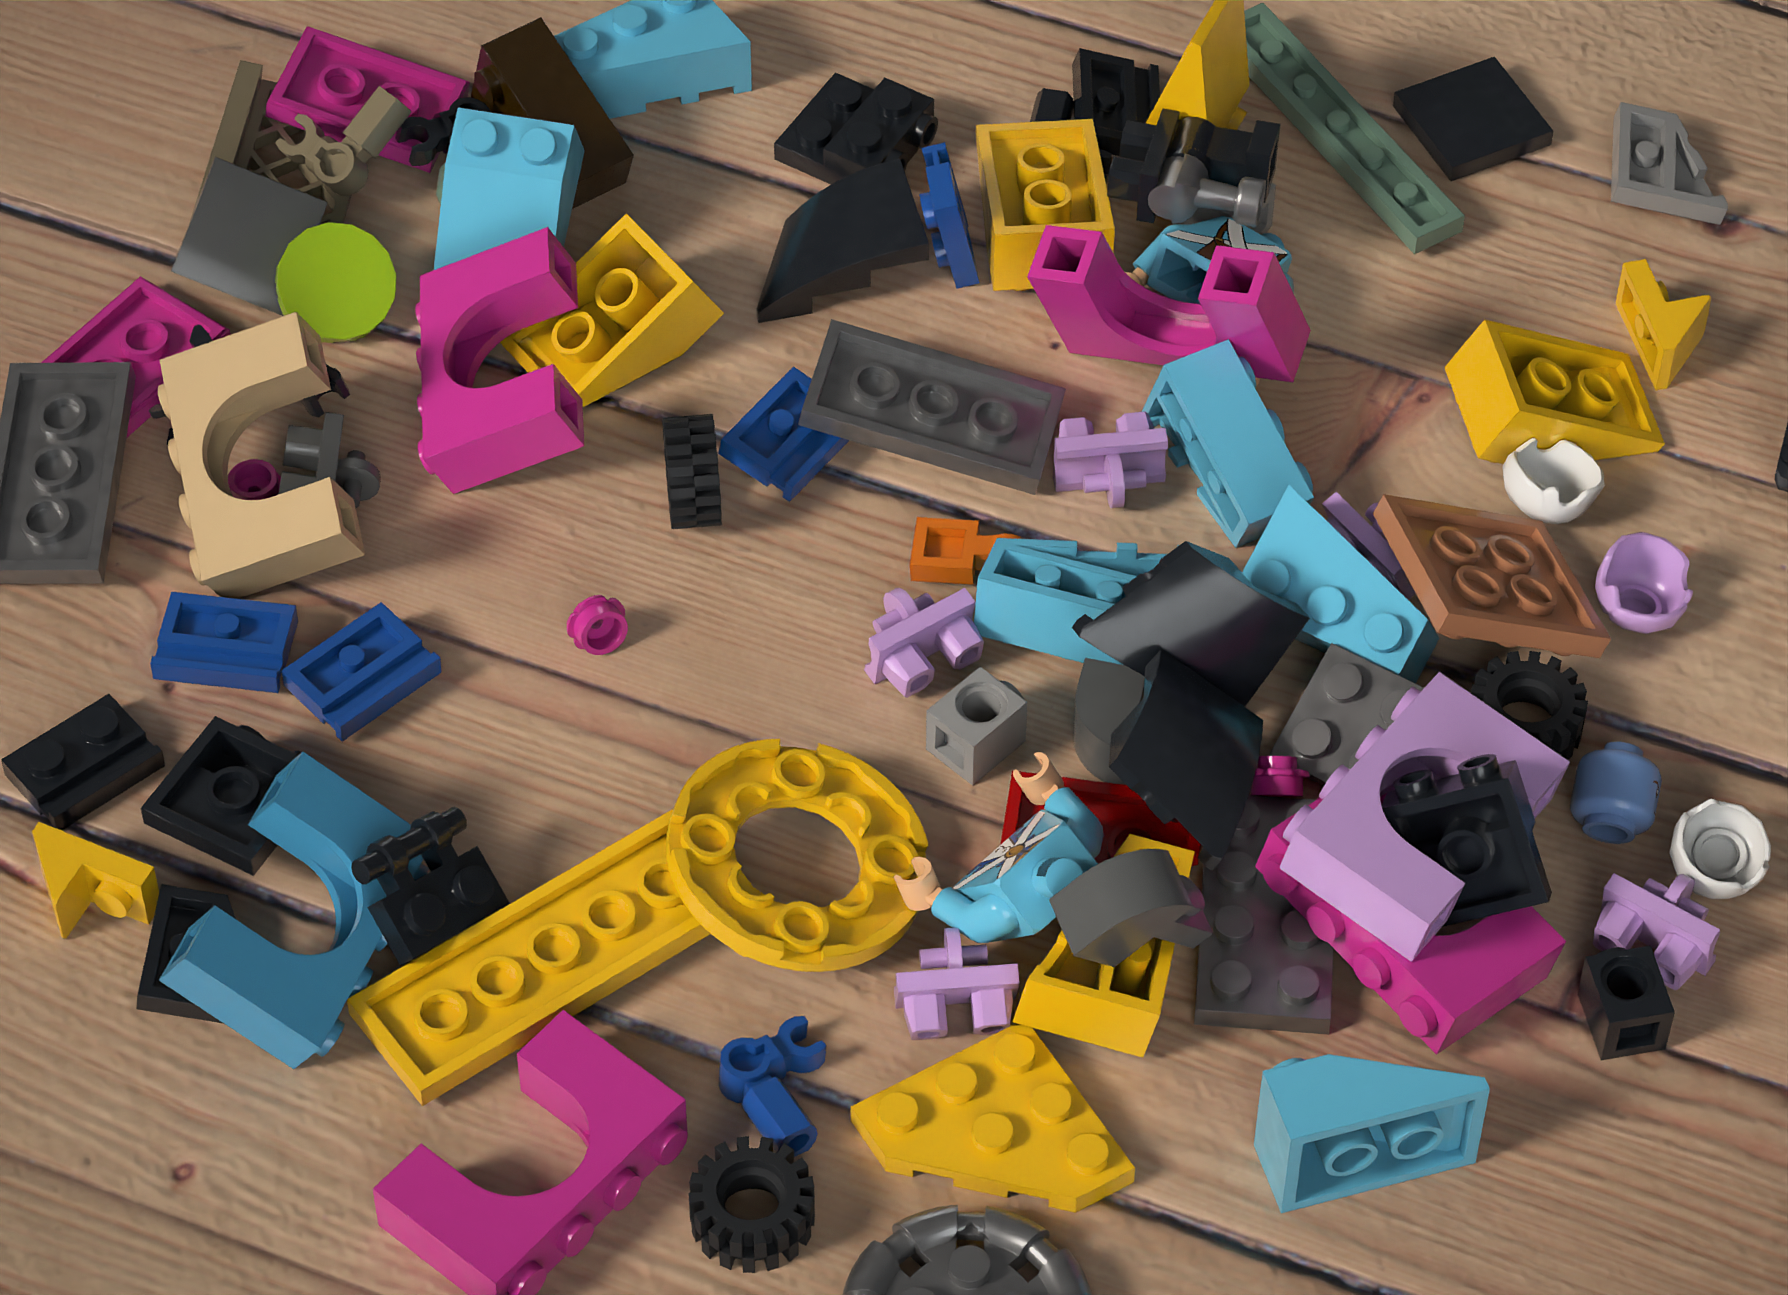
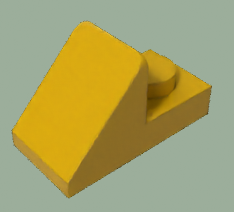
M1641 259L1623 263L1616 306L1653 387L1657 391L1668 388L1702 339L1708 319L1711 296L1702 295L1669 301L1665 284L1662 281L1656 282L1647 260Z
M37 823L32 834L42 874L63 939L69 936L91 902L111 916L118 918L128 916L145 924H150L155 915L159 896V887L153 866L44 823Z

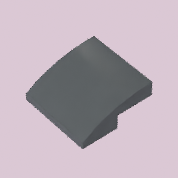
M215 156L171 272L284 316L277 300L276 267L292 240L307 228L320 225L328 202Z

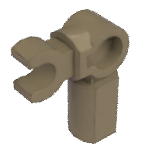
M378 86L342 132L346 136L342 142H338L330 136H325L322 128L311 118L298 113L294 119L306 130L304 140L300 144L290 145L282 138H279L276 141V145L293 162L305 163L307 169L315 174L334 193L341 196H350L362 189L368 179L366 162L371 156L376 158L410 115L411 111L397 98Z

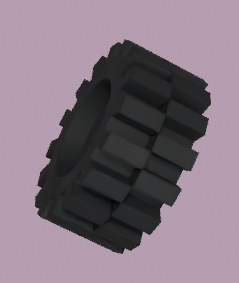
M713 414L663 418L664 455L671 528L683 529L722 525L720 478Z
M1518 651L1507 653L1505 665L1498 656L1488 661L1487 671L1481 668L1476 674L1471 694L1569 760L1573 756L1574 748L1578 749L1588 705V700H1585L1587 690L1584 683L1576 684L1578 674L1571 667L1560 673L1562 660L1551 656L1547 665L1540 663L1541 652L1529 651L1528 661H1521ZM1516 702L1532 703L1545 709L1551 715V718L1540 722H1525L1507 714L1503 707Z
M749 1136L737 1138V1150L731 1152L726 1142L715 1146V1161L706 1154L699 1160L698 1173L692 1172L689 1181L690 1222L695 1242L701 1240L702 1252L709 1259L719 1251L720 1266L731 1270L735 1259L742 1260L743 1273H755V1261L764 1260L767 1271L779 1268V1253H782L789 1262L799 1255L798 1242L805 1246L808 1244L811 1238V1226H814L815 1193L813 1176L809 1177L808 1165L803 1158L794 1162V1149L783 1144L778 1153H774L773 1139L761 1137L759 1148H749ZM760 1189L775 1195L779 1205L777 1210L767 1217L745 1220L729 1214L725 1203L731 1195L739 1191Z

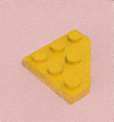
M1015 1023L851 1106L852 1124L886 1172L913 1177L914 1172L919 1171L953 1179L954 1187L1008 1198L1010 1191L1048 1199V1207L1074 1213L1134 1183V1165L1034 1029Z

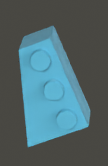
M630 0L554 36L609 119L646 112V103L679 97L681 105L698 102L699 93L732 87L734 94L752 91L751 41L713 0Z
M1229 339L1163 365L1141 412L1146 411L1149 414L1153 426L1160 425L1162 428H1166L1167 436L1175 445L1168 448V456L1177 468L1189 464L1203 484V486L1197 488V496L1235 548L1261 538L1288 485L1294 488L1311 504L1314 499L1311 477L1301 462L1294 461L1284 442L1285 435L1279 417L1273 410L1266 409L1256 391V379L1249 362L1244 357L1237 356Z
M1288 485L1242 573L1254 587L1297 603L1310 617L1295 638L1296 640L1323 653H1326L1330 644L1333 643L1416 684L1439 640V636L1433 626L1402 593L1294 488Z
M997 538L978 576L974 624L982 637L1006 644L1024 647L1084 663L1085 658L1124 665L1080 638L1072 629V626L1084 614L1094 620L1123 599L1125 593L1122 587L1139 574L1152 570L1159 563L1160 559L1167 554L1137 553V543H1117L1116 552L1077 551V541Z

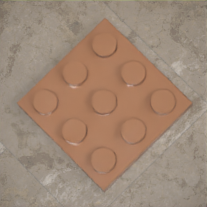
M1386 494L1382 495L1373 515L1437 633L1457 640L1471 638L1496 642L1508 648L1522 646L1548 650L1560 656H1570L1572 654L1600 658L1611 638L1543 521Z

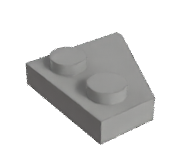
M1620 102L1613 123L1611 202L1721 225L1728 210V203L1723 195L1713 196L1706 184L1704 176L1708 168L1699 152L1690 145L1688 133L1678 115Z

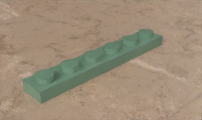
M1264 3L1245 10L1248 70L1251 80L1414 255L1463 232L1465 215Z

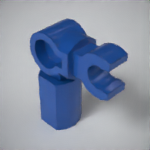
M805 1016L792 1017L786 1020L779 1027L778 1034L771 1038L767 1034L757 1039L743 1037L734 1039L724 1046L720 1056L718 1086L721 1093L728 1100L742 1103L743 1110L763 1137L773 1139L774 1153H778L782 1145L786 1144L794 1149V1157L809 1151L815 1143L818 1133L814 1124L782 1080L789 1071L810 1073L819 1069L824 1064L826 1045L823 1041L816 1042L807 1047H800L794 1044L807 1038L808 1020Z

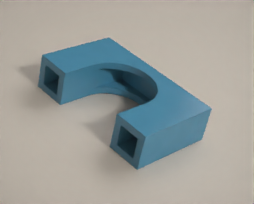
M301 752L276 775L248 825L308 865L325 884L333 901L336 916L335 935L328 952L314 955H303L286 951L272 944L217 906H213L188 928L159 979L160 982L292 1069L298 1067L314 1053L321 1057L325 1056L333 1047L345 1025L344 1022L338 1019L341 1010L348 998L365 989L369 983L373 970L367 967L366 964L373 951L380 952L388 944L367 908L385 898L386 894L377 879L365 885L359 883L352 873V862L365 855L367 847L376 840L387 835L398 837L411 828V824L305 752ZM421 855L410 860L408 864V870L414 880L426 875L429 870L427 866L422 864L423 857Z

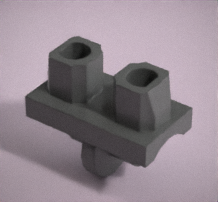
M326 412L323 429L288 426L282 466L313 470L316 473L315 476L282 471L278 495L331 477L354 499L355 508L360 505V501L369 500L378 493L381 482L380 471L375 465L366 461L365 454L358 450L348 452L347 458L338 459L344 415Z

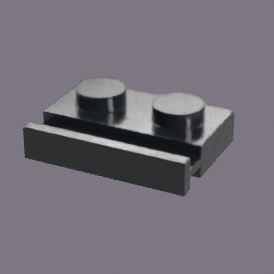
M1079 48L1072 63L1074 120L1093 119L1099 149L1119 156L1120 142L1126 121L1146 123L1160 98L1159 66L1150 64L1148 70L1134 67V60Z
M110 694L105 695L1 759L5 776L40 815L44 814L51 822V826L59 830L67 828L165 766L162 750L158 745H152L146 737V732Z

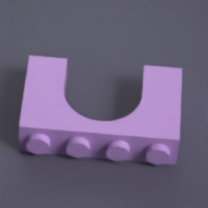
M1438 672L1422 691L1413 686L1405 693L1391 715V719L1394 722L1387 730L1379 725L1372 729L1355 755L1358 762L1351 769L1342 764L1333 772L1320 792L1319 797L1322 801L1315 809L1305 804L1295 814L1283 833V838L1290 842L1279 867L1411 962L1446 923L1465 882L1405 841L1388 822L1381 806L1380 797L1388 791L1395 790L1393 782L1405 774L1419 770H1431L1434 780L1459 774L1458 765L1470 758L1484 754H1494L1499 764L1516 760L1534 818H1536L1551 801L1570 763L1567 759L1441 672Z

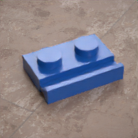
M944 142L923 147L922 152L927 166L925 168L930 192L921 193L919 196L927 229L939 227L938 232L931 233L939 268L950 266L956 289L979 284L972 241L968 230V221L946 144Z
M794 366L721 439L718 451L719 455L766 487L773 484L782 490V497L789 502L850 441L798 425L812 378Z
M171 592L157 639L158 649L156 655L152 656L150 663L153 679L279 693L281 673L286 667L298 624L296 605Z
M380 602L282 670L283 685L323 724L327 722L335 730L336 737L343 742L442 672L441 658L435 652L430 653L424 648L422 640L389 608Z

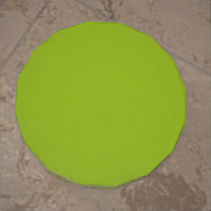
M328 222L307 228L288 244L276 267L277 300L284 316L297 312L320 335L321 342L354 341L367 336L385 319L395 299L396 272L389 253L372 234L352 224Z

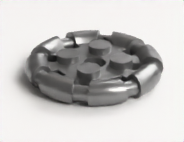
M958 1205L940 1206L924 1210L893 1224V1234L882 1243L876 1240L872 1241L861 1253L851 1269L842 1294L1092 1295L1086 1276L1078 1261L1069 1249L1058 1250L1048 1241L1050 1236L1048 1230L1026 1217L1004 1209L986 1206V1213L958 1212ZM957 1240L984 1241V1250L972 1245L956 1249ZM909 1257L921 1266L911 1277L907 1276L899 1267ZM1030 1261L1039 1270V1273L1027 1283L1017 1271Z

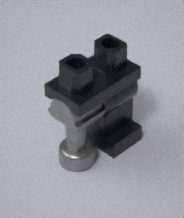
M1162 108L1157 125L1126 121L1120 142L1119 157L1114 156L1109 169L1107 197L1138 202L1136 221L1154 224L1155 218L1158 215L1172 220V224L1183 223L1192 217L1198 208L1234 211L1233 217L1237 224L1252 227L1258 226L1263 203H1266L1276 171L1280 133L1279 123L1257 120L1252 133L1216 127L1208 120L1199 117H1186L1179 120L1180 111Z

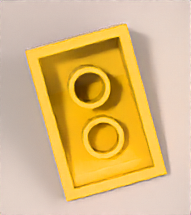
M1215 0L1188 44L1146 124L1157 125L1162 108L1180 111L1179 120L1186 117H1199L1208 120L1216 127L1238 130L1247 114V111L1238 107L1250 86L1244 0Z
M1093 119L976 125L986 249L993 291H1026L1033 289L1027 276L1046 225L1101 231L1114 254L1115 226L1109 197H1107V187Z
M626 213L576 262L578 308L518 330L500 343L528 373L554 364L582 398L583 407L682 356L724 312Z
M1484 319L1444 367L1478 459L1504 464L1508 455L1516 451L1518 447L1531 438L1537 439L1536 447L1542 450L1551 448L1561 440L1573 442L1589 453L1594 460L1658 452L1665 445L1634 365L1627 353Z

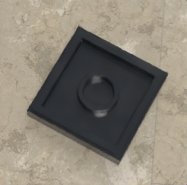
M1495 56L1394 93L1393 107L1450 181L1552 144L1553 129Z

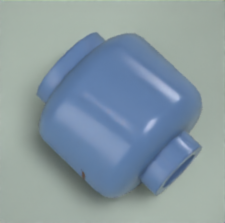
M1610 742L1602 750H1594L1587 753L1581 758L1576 769L1570 801V810L1574 819L1582 825L1583 832L1587 836L1597 841L1612 844L1631 842L1636 835L1649 830L1655 820L1662 782L1660 771L1654 763L1643 757V751L1639 747L1630 743Z

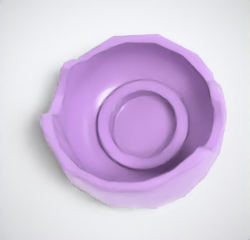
M1645 532L1622 535L1609 548L1597 571L1595 589L1602 611L1609 616L1610 621L1625 630L1648 634L1670 629L1684 614L1687 604L1693 595V591L1688 589L1687 585L1689 559L1666 538Z

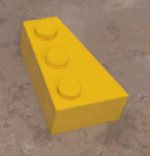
M1129 834L1115 854V856L1142 849L1168 850L1179 875L1189 878L1195 851ZM1061 931L1052 949L1027 979L1012 1022L1143 1058L1160 1017L1175 943L1154 937L1117 966L1112 967L1074 956L1063 931Z

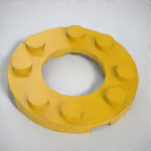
M780 739L751 741L722 751L706 761L692 774L682 788L675 803L666 836V856L670 876L681 900L693 917L715 938L739 955L767 965L794 971L824 972L846 969L863 964L890 949L907 932L918 911L910 910L905 905L894 876L899 875L904 880L918 878L911 860L914 857L926 858L925 851L928 847L927 837L921 821L912 805L889 779L853 755L818 743L815 751L798 747L780 746ZM795 807L826 818L838 826L855 847L860 865L857 884L845 898L838 901L834 900L825 907H817L804 901H795L788 904L774 901L775 896L771 893L765 895L752 886L741 871L742 865L737 862L734 849L736 834L750 817L768 809Z

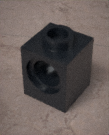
M1651 945L1633 949L1614 947L1603 950L1596 955L1586 956L1578 997L1600 1060L1665 1050L1675 1011ZM1618 996H1625V997H1628V998H1630V999H1623V998H1620V997H1618Z

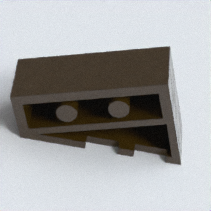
M541 17L481 45L470 98L484 102L489 107L491 113L575 126L585 151L572 209L627 182L634 154Z

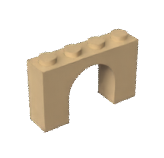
M297 312L159 360L164 384L158 386V396L164 413L171 420L174 438L168 441V449L174 467L182 476L185 492L179 495V507L185 523L192 530L195 549L190 550L189 559L192 571L202 586L207 585L220 597L238 599L365 555L354 499L331 477L261 500L234 498L228 485L227 469L230 454L239 436L253 421L272 410L331 390L320 335Z

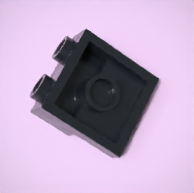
M835 72L774 143V160L830 185L859 170L897 159L901 160L905 172L908 162L919 149L931 144L937 132L938 119L934 117V99L885 77L873 89Z
M215 716L141 807L143 822L164 834L254 876L278 845L248 824L276 775L302 751L291 752L266 740L258 731L249 726H236Z
M1484 754L1459 764L1457 767L1459 774L1434 780L1431 770H1419L1405 774L1393 782L1395 790L1388 791L1381 804L1390 825L1405 841L1465 882L1448 920L1442 927L1549 902L1552 891L1532 832L1536 821L1516 760L1499 764L1496 755Z

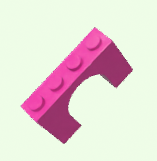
M1046 225L1027 276L1069 353L1165 365L1229 339L1237 356L1244 357L1249 362L1255 378L1293 383L1311 331L1274 252L1216 245L1198 297L1200 304H1194L1161 296L1131 279L1120 267L1101 231Z
M548 227L420 275V302L416 304L415 311L421 327V347L416 351V358L421 371L422 393H419L417 396V405L422 417L423 439L418 442V453L426 471L431 475L436 474L453 494L584 447L582 398L554 364L494 386L473 388L474 379L481 363L503 339L525 327L578 308L576 262Z
M1387 793L1380 797L1381 804ZM1318 798L1308 806L1315 809L1322 799ZM1295 814L1270 830L1255 866L1263 874L1268 886L1277 894L1283 895L1308 921L1314 934L1321 940L1328 942L1353 968L1361 983L1373 989L1399 1015L1404 1027L1414 1036L1420 1037L1436 1055L1546 979L1566 943V940L1530 906L1488 916L1473 927L1460 933L1442 936L1434 935L1411 962L1279 868L1290 842L1283 838V833Z
M564 1010L517 1053L521 1091L569 1126L581 1137L587 1146V1151L581 1164L571 1176L559 1185L533 1195L507 1196L496 1194L474 1184L421 1143L373 1188L378 1225L468 1295H536L543 1286L547 1274L565 1256L573 1257L577 1255L591 1239L594 1228L613 1209L615 1211L624 1209L638 1193L641 1182L659 1164L665 1166L671 1163L680 1154L687 1142L686 1099Z

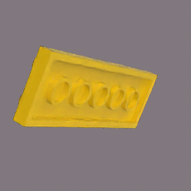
M673 809L347 999L349 1015L422 1106L526 1045L562 1010L571 1016H575L711 934L687 909L676 891L670 876L666 856V836Z

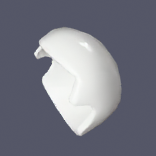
M1531 438L1518 447L1516 451L1508 455L1502 466L1504 486L1509 499L1530 518L1543 521V523L1561 524L1580 517L1589 509L1605 486L1603 470L1589 453L1573 442L1561 440L1551 448L1542 450L1536 447L1537 439Z
M1712 798L1682 814L1674 828L1670 848V857L1677 876L1684 874L1694 879L1693 892L1710 899H1730L1743 895L1763 879L1768 871V862L1771 855V844L1760 819L1742 805L1717 801Z

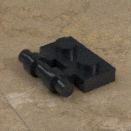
M451 807L442 813L431 811L420 816L411 823L409 831L398 837L387 835L376 840L367 847L365 855L352 862V873L359 883L365 885L377 879L386 894L385 898L367 908L400 966L510 904L478 846L460 856L457 855L451 844L453 836L467 828V819L464 813L457 807ZM421 855L430 872L414 880L408 870V864L410 860Z

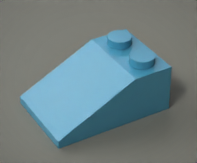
M464 108L457 109L445 163L434 270L546 227L551 230L564 247L585 151L574 125Z
M1331 1054L1307 1060L1291 1058L1277 1064L1272 1069L1262 1071L1254 1148L1280 1212L1285 1213L1476 1163L1490 1088L1485 1077Z

